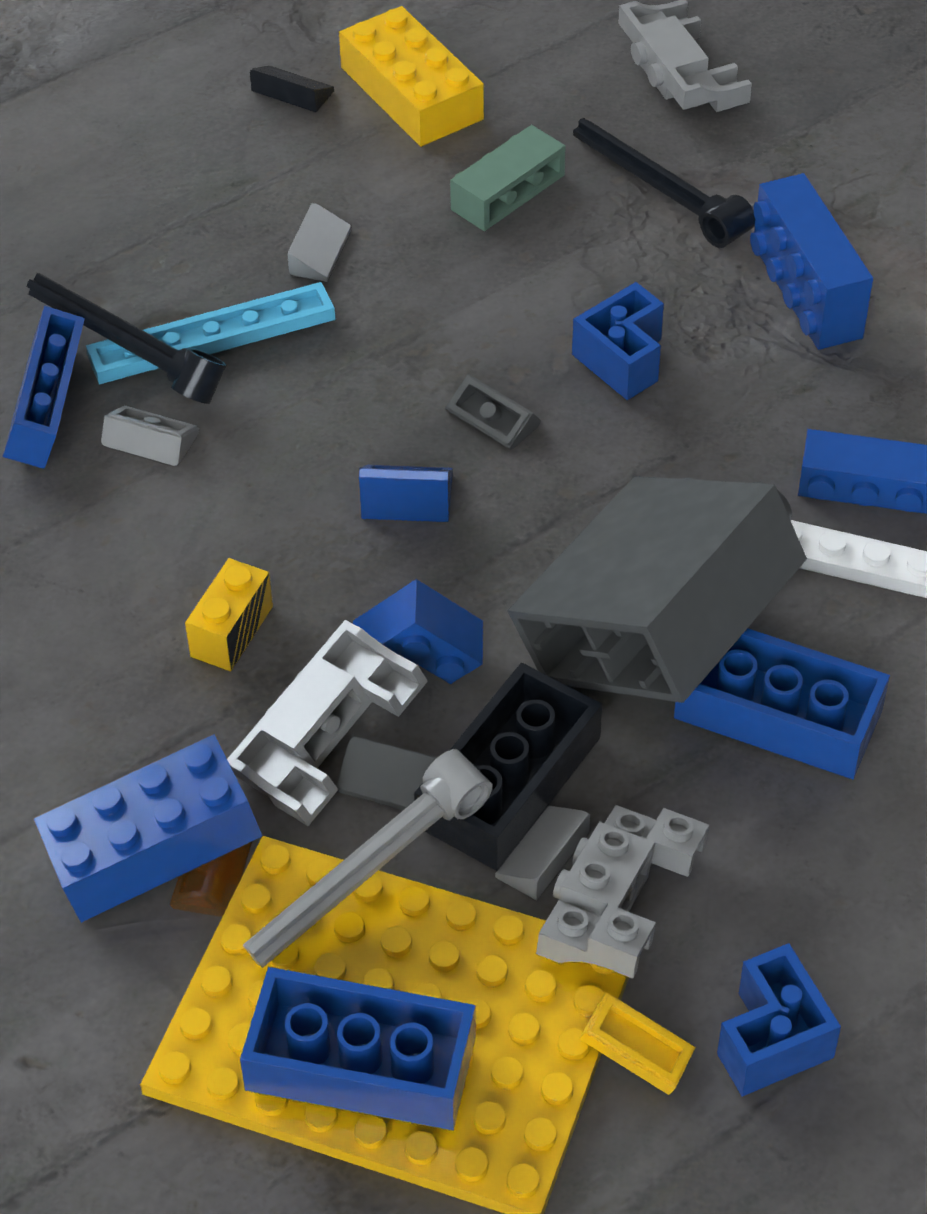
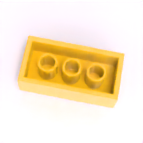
M403 6L390 9L385 13L339 31L341 68L420 147L484 120V83Z

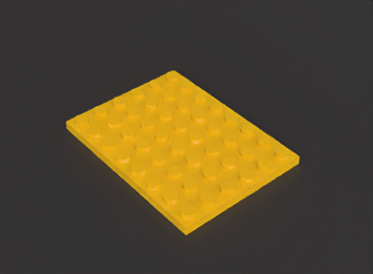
M262 836L140 1083L142 1095L504 1214H544L602 1054L581 1041L580 1037L604 994L608 992L621 1000L629 977L595 964L585 962L557 963L537 955L538 935L546 920L379 870L262 968L252 959L251 955L243 947V944L343 861V859ZM268 967L476 1005V1038L454 1131L245 1091L240 1057Z

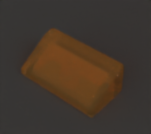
M252 842L180 875L171 898L170 906L177 910L219 917L223 916L241 880Z

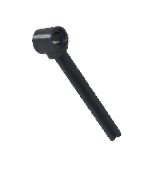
M585 118L578 121V127L573 130V136L698 215L702 233L713 246L724 248L755 226L754 210L742 196L731 195L726 199L716 194L709 197Z
M40 273L36 274L34 280L29 279L26 286L30 288L28 295L54 309L85 318L83 324L85 327L166 371L169 381L173 382L171 386L173 390L197 402L210 404L226 368V364L223 361L194 348H183L179 351Z

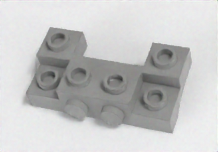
M678 0L661 5H646L637 1L619 5L618 24L633 42L631 44L632 58L635 64L640 65L645 71L650 84L653 87H657L666 100L675 98L683 110L710 103L716 112L750 103L752 83L749 79L737 82L738 66L735 63L708 70L709 58L694 40L700 38L701 19L698 16L687 18L688 2L686 0Z
M344 620L227 760L237 778L268 796L277 808L309 826L339 790L326 773L317 769L372 702L399 717L428 680L417 664L388 649L362 628Z
M615 805L606 822L602 823L599 821L589 839L581 838L573 856L571 870L563 869L559 874L553 890V897L559 900L539 932L536 954L557 963L585 962L595 964L634 978L642 950H649L652 944L656 922L629 911L649 877L651 863L688 877L692 871L696 852L702 853L705 848L709 824L666 808L662 809L657 820Z

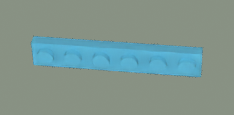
M322 282L144 329L143 331L179 351L183 348H194L208 354H213L336 319L335 308ZM109 339L86 345L88 359L99 385L158 369L157 366Z

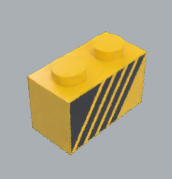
M231 558L227 559L185 622L190 657L230 672L232 671L273 607L268 571Z

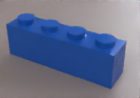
M44 306L30 349L3 457L45 469L57 436L85 318Z
M807 429L798 496L927 514V445Z

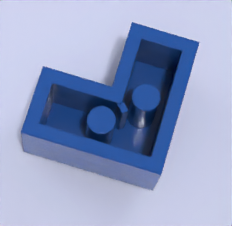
M637 282L629 285L573 319L572 355L624 399L629 400L658 382L661 345L657 342L662 337L664 303Z
M417 579L353 620V624L362 628L382 645L449 684L483 665V620Z
M790 943L743 961L738 994L749 1012L721 1023L717 1051L718 1057L742 1097L833 1059L841 1029L839 1022Z

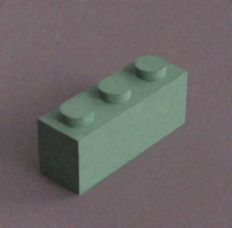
M531 124L492 152L484 155L479 161L456 174L450 180L451 210L479 229L486 231L565 175V145Z

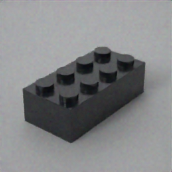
M521 662L451 747V749H458L493 784L489 798L471 816L465 819H457L454 816L450 821L441 817L425 832L498 871L600 739L602 703ZM420 786L414 793V800L423 794Z

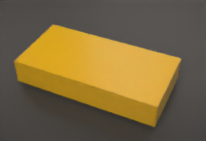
M608 992L600 999L580 1037L581 1041L668 1095L676 1089L696 1048Z

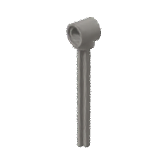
M458 749L444 752L425 771L423 784L420 786L423 794L245 942L243 947L251 955L252 959L263 968L441 817L449 821L454 816L457 819H465L477 812L489 798L493 784Z

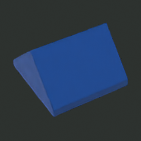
M365 465L359 468L361 518L449 522L453 468Z

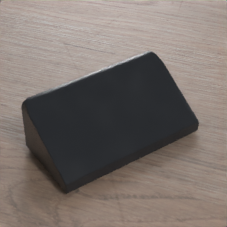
M273 66L257 67L250 70L251 91L313 112H317L334 92V86Z

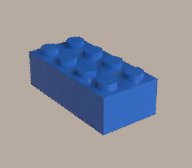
M802 173L759 184L758 202H755L753 207L756 220L754 232L750 235L751 247L754 254L760 256L766 265L770 280L776 282L781 289L786 306L789 309L792 308L799 318L802 332L806 336H810L818 350L863 339L873 277L806 175Z
M747 628L685 702H675L674 719L854 780L882 713L890 675Z
M215 734L34 818L62 889L81 923L263 836L249 802Z
M268 967L240 1057L245 1091L454 1131L476 1038V1005Z

